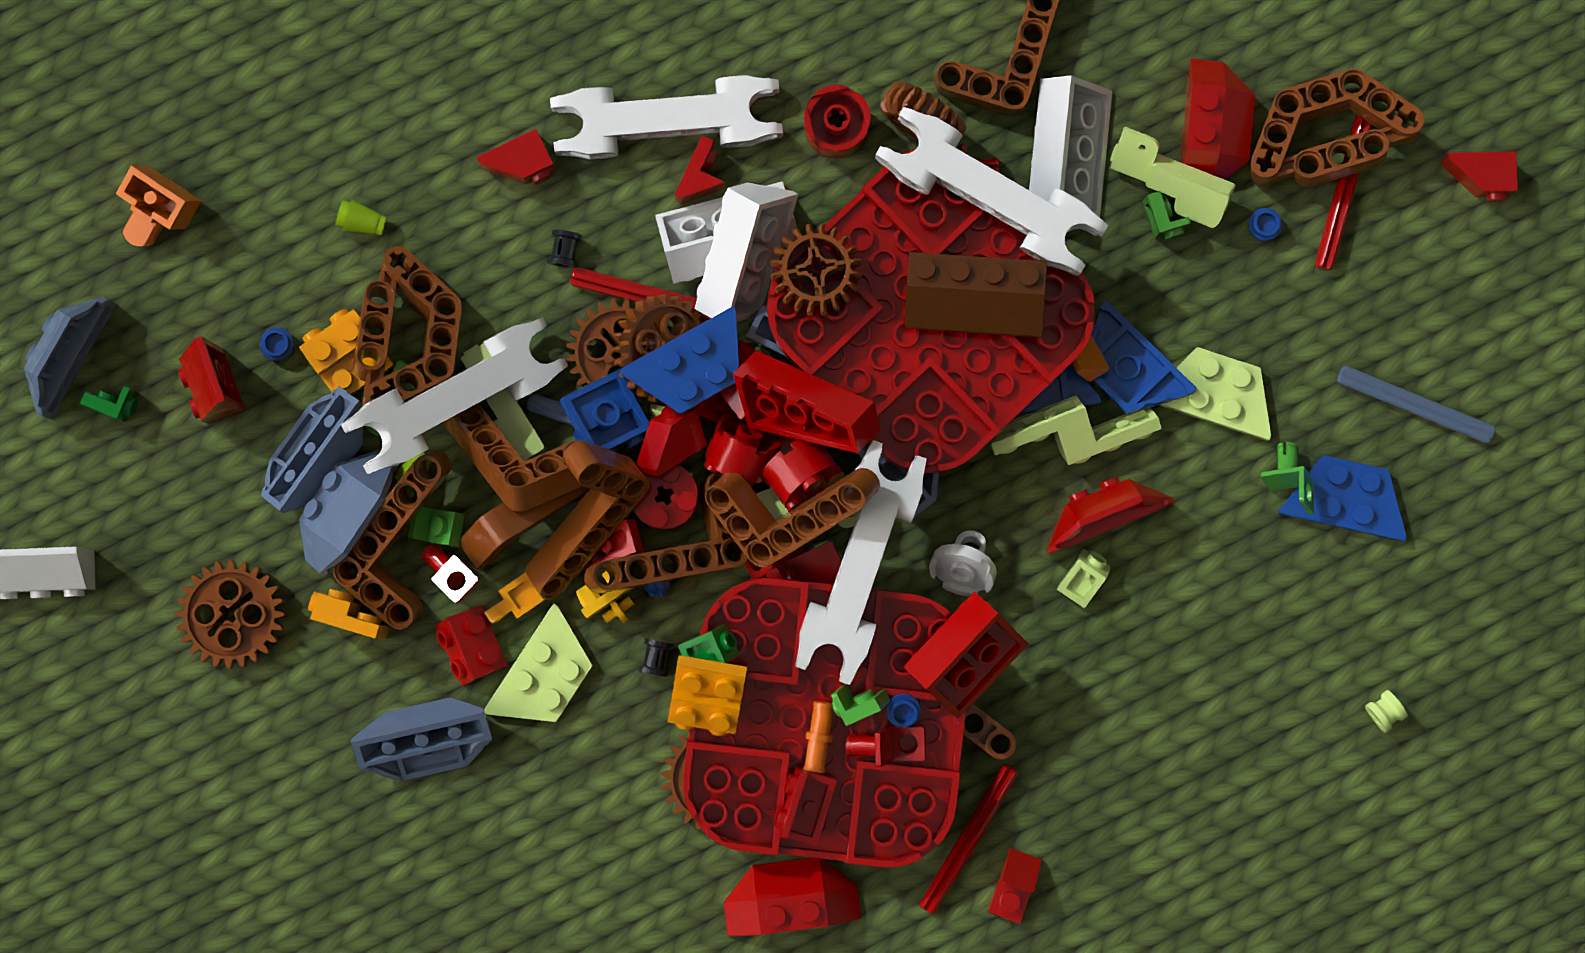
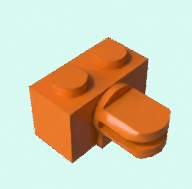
M131 165L116 192V195L131 204L130 210L133 212L124 227L123 235L134 246L153 245L164 226L169 230L186 229L202 201L149 165Z

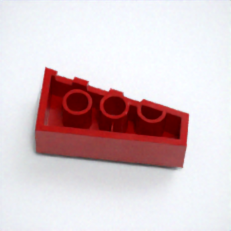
M755 351L733 373L748 428L854 453H859L881 429L873 401L759 351Z

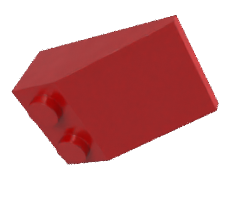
M202 336L194 339L179 358L182 368L178 369V374L183 386L190 388L193 399L189 400V404L195 418H200L202 422L211 424L246 411L224 349Z

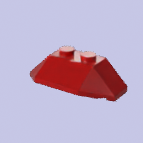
M1190 59L1180 162L1226 180L1249 161L1255 94L1224 62Z
M1118 476L1100 483L1101 490L1090 495L1087 489L1068 496L1070 503L1062 507L1046 546L1047 555L1053 554L1175 503L1173 497L1130 479L1120 482Z
M809 857L752 865L724 901L728 936L764 935L827 927L861 919L857 884L821 858Z

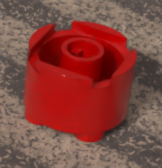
M830 85L818 90L808 102L804 112V133L808 143L819 155L824 157L844 158L854 154L865 144L868 137L871 119L869 106L864 97L843 85ZM837 116L839 121H843L842 127H836L834 124H831L832 117Z
M725 413L719 418L706 450L705 467L714 473H721L723 475L726 473H738L752 488L754 483L765 481L762 471L766 464L779 452L782 439L777 440L774 433L748 428L746 419L732 418L734 413Z
M797 439L790 443L793 450L786 455L779 451L764 467L762 475L788 512L830 487L844 476V472L823 445Z
M679 465L674 466L659 477L643 473L650 486L647 493L633 508L636 515L646 525L657 530L672 531L686 525L693 518L699 503V491L691 474ZM663 488L667 492L671 490L674 492L670 496L672 502L668 505L663 501L659 503L656 501L660 497L659 491Z

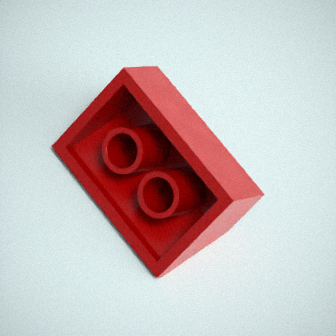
M973 592L951 617L936 630L935 634L914 653L912 658L903 667L959 719L1029 643L976 592Z

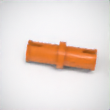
M814 701L810 731L806 732V739H809L803 769L824 773L826 770L828 745L833 741V735L830 734L834 709L832 703Z

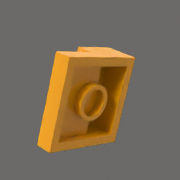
M345 308L335 313L330 318L332 323L330 326L322 331L319 328L309 331L302 337L305 343L299 346L316 373L321 376L332 393L334 389L341 387L352 396L365 386V381L356 377L353 371L360 320L359 313L354 309L348 312ZM367 328V329H366L367 332H369L370 334L373 335V333L371 332V330H370L369 328ZM388 355L384 374L395 367ZM372 358L362 359V362L368 366L378 364Z
M329 589L328 594L313 592L308 606V611L312 612L310 619L375 639H386L389 626L381 624L382 619L376 615L360 612L362 604L353 602L355 596L333 589Z
M679 655L668 723H674L682 730H690L694 727L708 729L716 736H724L727 733L735 734L747 667Z

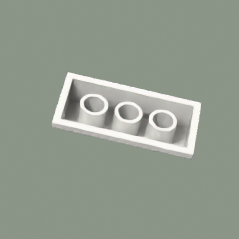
M1072 75L1040 79L1029 191L1048 200L1054 189L1062 190L1084 202L1093 213L1100 217L1112 90Z
M783 182L767 185L769 187L785 189ZM723 197L655 215L673 284L691 281L697 277L704 276L705 260L712 247L713 231L720 218ZM792 215L787 232V237L793 242L795 241L793 229L797 228L794 215Z
M748 182L727 188L722 198L723 207L720 218L713 231L712 247L705 260L704 276L697 289L696 310L713 318L734 306L736 321L739 322L748 319L761 306L767 304L769 289L772 283L770 275L777 270L770 266V262L775 259L780 260V257L774 254L775 247L783 248L784 246L782 238L787 236L798 193Z
M55 547L0 550V599H18V593L30 592V598H51V591H64V597L85 596L84 590H95V551L93 549Z

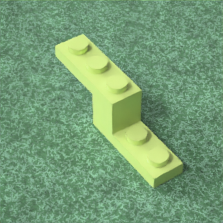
M1075 395L1013 419L988 445L994 455L1000 453L1008 454L1015 451L1018 446L1031 441H1042L1049 434L1053 433L1060 454L1067 464L1071 465L1073 463H1084L1091 456L1104 451L1117 450L1122 444L1129 441L1145 439L1152 435L1153 432L1162 428L1158 416L1151 408L1129 415L1124 414L1091 427L1086 408Z

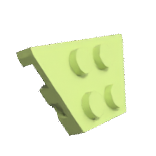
M1199 347L1195 348L1177 369L1197 387V391L1191 395L1160 404L1159 406L1269 441L1271 431L1261 368Z
M553 603L485 707V714L557 722L592 669V662L580 645L560 607Z

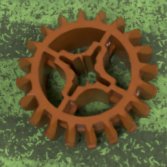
M894 82L891 88H888L884 94L883 101L880 104V110L884 117L916 141H918L916 134L898 120L903 107L939 118L957 129L962 134L961 140L963 139L967 127L962 117L958 116L956 111L949 108V105L944 104L939 98L932 96L929 92L923 91L920 87H914L910 83Z
M806 224V235L802 236L800 230L795 228L793 229L794 242L787 236L782 238V243L787 247L786 250L781 247H775L774 254L782 258V260H771L770 266L780 271L772 273L770 277L771 281H782V283L775 287L776 294L787 290L788 293L783 298L785 305L796 299L795 312H799L802 305L806 304L808 305V316L813 315L814 306H820V314L825 316L827 314L826 304L830 303L832 309L837 312L840 310L837 299L840 298L844 303L848 304L851 298L845 291L848 290L854 293L858 291L859 287L850 280H861L862 273L852 270V268L861 266L862 260L859 258L850 259L851 256L857 253L858 248L851 246L845 249L850 237L845 235L839 241L836 240L838 228L834 227L830 235L824 234L825 224L819 225L818 233H813L812 225ZM817 244L830 247L840 256L841 260L836 261V259L823 258L820 255ZM807 245V260L803 264L796 265V268L787 269L793 254ZM812 254L815 256L816 263H820L819 267L822 265L825 267L821 271L820 286L817 283V277H813V272L811 274L807 272L811 269L813 263ZM845 270L841 284L834 291L826 294L825 279L836 274L838 271ZM797 279V281L806 280L810 282L815 296L802 293L792 284L791 280Z

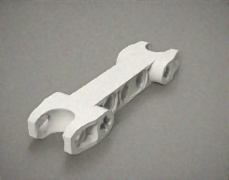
M748 75L729 76L715 81L716 94L614 102V91L609 87L582 88L568 94L550 98L552 112L575 113L583 119V128L573 138L554 142V152L557 156L579 157L591 160L618 156L617 141L719 133L721 147L738 148L750 147L761 142L783 137L781 123L759 122L750 113V107L755 100L779 93V81L777 79L757 78Z
M903 107L898 120L916 134L919 146L909 154H900L887 147L880 146L875 155V159L890 170L899 181L920 193L928 195L936 182L1027 235L1020 249L1037 261H1047V266L1054 267L1076 276L1081 274L1085 264L1068 251L1065 245L1066 233L1073 229H1082L1095 236L1102 237L1109 226L1106 222L1093 213L1084 202L1062 190L1054 189L1048 200L1041 198L958 150L956 147L962 138V134L951 125L937 117Z
M543 317L529 323L514 325L485 340L483 343L491 357L409 401L404 402L399 391L395 388L366 403L357 413L340 424L345 433L362 426H369L380 434L382 439L380 453L363 465L367 474L406 462L428 450L429 447L422 436L423 432L506 387L514 401H517L544 387L559 372L568 367L564 357L548 364L539 363L532 357L529 350L530 340L532 336L547 326Z
M875 440L871 441L864 458L855 470L867 468L873 471L880 481L879 491L858 512L827 606L825 607L813 602L809 604L799 632V649L795 663L796 667L806 670L815 649L824 644H834L841 650L843 655V665L839 681L850 685L857 669L867 656L876 629V624L863 620L861 617L894 520L897 518L909 523L912 522L922 495L923 475L927 458L915 456L907 475L900 481H890L879 470L878 463L883 443Z

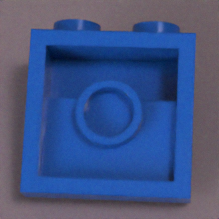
M619 370L560 399L559 402L575 429L573 435L576 440L587 441L616 452L615 449L626 445L628 450L643 443L645 438L643 435L647 432L649 421L631 389L626 387L627 382L625 378L619 377Z

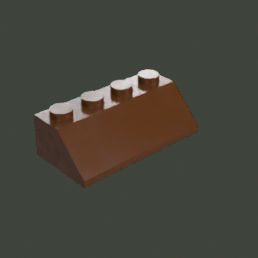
M909 252L905 328L1042 338L1047 261Z

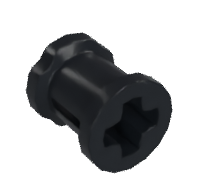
M552 230V236L555 238L552 256L548 258L547 263L563 268H576L577 262L574 261L577 242L581 241L582 235L572 231Z
M645 639L644 644L647 645L644 663L643 666H639V672L668 677L669 672L666 671L669 652L673 650L674 644Z

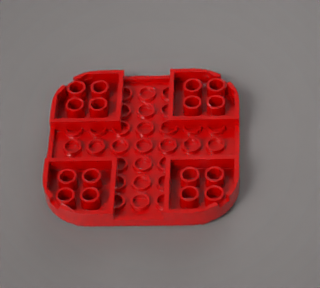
M915 149L907 151L903 154H909L913 152ZM883 167L862 187L861 191L825 224L824 234L830 235L831 230L836 227L838 228L836 240L839 241L845 235L850 237L845 249L851 246L858 248L857 253L851 256L850 259L859 258L862 260L861 266L852 268V270L861 272L862 278L861 280H850L859 287L856 293L848 290L845 291L850 296L851 301L846 304L838 298L840 310L837 312L832 309L830 303L826 304L827 314L825 316L820 314V306H814L813 315L808 316V305L803 304L801 310L795 312L796 299H793L787 305L783 303V298L788 293L787 290L776 294L775 287L782 283V281H772L768 294L767 314L769 327L776 344L784 355L798 369L873 401L881 429L869 443L873 440L883 443L880 455L893 465L909 471L915 456L927 458L924 474L944 473L960 467L973 458L1080 355L1087 345L1094 327L1095 301L1091 286L1083 272L1076 276L1047 266L1042 338L905 328L909 252L1020 260L1035 259L1020 249L1027 236L936 182L928 195L920 193L899 181L886 167ZM817 244L820 255L823 258L836 259V261L841 260L840 256L833 249ZM807 245L793 254L787 269L796 268V265L803 264L807 260ZM812 254L813 263L811 269L807 272L809 274L813 272V277H817V283L820 286L821 271L825 267L823 265L819 267L820 263H816L815 256ZM845 270L838 271L836 274L825 279L826 294L831 293L841 284ZM797 279L791 280L792 284L799 291L815 296L810 282L806 280L797 281Z
M765 577L747 580L730 588L716 600L708 611L700 635L726 624L728 630L736 638L737 650L739 652V655L728 661L727 664L747 667L736 733L716 736L708 729L694 727L689 730L683 790L685 802L692 818H694L698 826L709 838L722 846L737 851L846 861L848 864L875 867H899L922 859L924 855L942 842L955 816L966 711L958 719L903 666L952 614L939 603L921 595L871 589L861 619L876 624V629L868 654L860 664L848 687L853 697L869 689H872L873 693L885 689L890 699L901 693L914 696L920 704L921 714L918 721L912 726L925 727L926 759L923 761H890L882 767H876V756L848 757L846 753V739L848 735L875 736V733L882 728L895 725L887 717V705L881 711L847 726L843 719L839 718L834 711L830 734L833 735V741L828 745L826 770L824 773L819 774L835 778L837 782L818 844L815 846L791 838H781L776 833L777 828L774 827V819L778 808H784L787 794H784V787L788 775H794L796 767L803 769L805 766L809 739H806V732L810 731L814 701L832 703L831 694L839 687L845 685V683L839 681L843 665V655L841 650L834 644H824L815 649L806 670L795 666L799 649V632L809 604L813 602L826 607L834 585ZM904 734L900 738L899 743L903 751L907 753L916 751L918 742L915 736Z

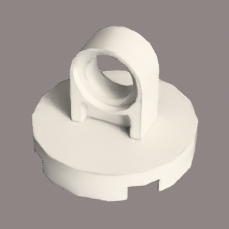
M968 530L959 534L955 544L942 545L937 548L929 564L931 577L935 579V576L943 581L942 587L957 595L970 596L973 592L978 594V591L986 590V593L989 592L994 584L997 571L995 564L985 555V537L977 531ZM972 542L977 544L980 549L978 550L963 544Z

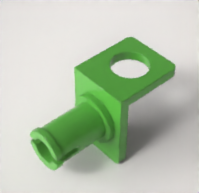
M1286 442V450H1284V443H1280L1277 445L1278 470L1261 472V479L1270 491L1299 487L1300 503L1308 514H1314V480L1304 466L1298 467L1299 446L1293 442Z

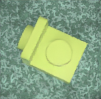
M1083 549L1077 561L1058 585L1057 590L1085 608L1107 579L1111 567L1100 554Z

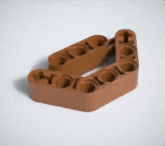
M1348 69L1283 89L1274 98L1252 156L1250 167L1251 179L1258 186L1268 187L1278 181L1293 177L1298 185L1307 188L1376 168L1385 161L1388 148L1400 144L1413 143L1420 137L1424 125V115L1418 107L1359 69ZM1349 83H1355L1361 90L1357 93H1349L1344 89V86ZM1316 93H1323L1328 96L1329 100L1325 103H1317L1312 99V96ZM1382 101L1388 105V109L1378 112L1372 108V104ZM1284 103H1292L1296 106L1297 110L1292 113H1285L1279 107ZM1349 109L1379 129L1364 131L1305 149L1297 155L1287 157L1299 124ZM1397 111L1398 115H1395L1394 119L1391 120L1394 115V112ZM1409 121L1414 123L1413 126L1410 125L1407 129L1402 127V124H1407ZM1272 133H1281L1286 139L1281 143H1273L1268 139V136ZM1374 143L1380 146L1382 151L1378 154H1370L1364 147L1367 144ZM1337 153H1342L1348 156L1349 161L1345 164H1337L1331 157ZM1268 154L1272 156L1271 167L1267 169L1266 173L1261 172L1260 168L1264 167ZM1304 163H1311L1317 170L1312 174H1306L1299 167Z
M391 247L385 252L379 280L371 282L366 287L353 363V371L356 377L365 381L362 406L372 401L373 398L376 399L395 388L399 391L403 401L407 402L450 379L454 371L462 309L461 300L404 247ZM417 285L424 286L428 292L420 293L413 287ZM396 293L427 322L423 357L384 377ZM380 297L386 303L378 305L371 301V298ZM447 308L452 314L448 316L442 315L437 309ZM369 327L378 328L382 332V334L372 335L369 332H367L366 329ZM433 339H445L449 345H437ZM372 358L378 364L368 366L362 362V359ZM433 368L440 369L444 376L436 377L429 370ZM404 382L410 383L415 387V390L405 391L400 387V384Z

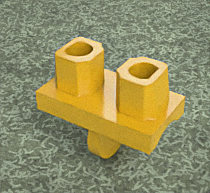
M605 571L602 573V576L609 583V574ZM586 585L576 591L579 601L584 607L581 609V612L586 619H590L610 605L612 608L602 615L606 623H609L618 616L624 624L629 620L625 611L635 605L630 597H627L619 604L616 601L633 588L606 592L602 596L599 593L590 591Z

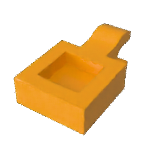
M525 572L500 589L498 592L503 600L484 613L491 624L494 625L511 611L519 619L544 602L545 599L541 598Z

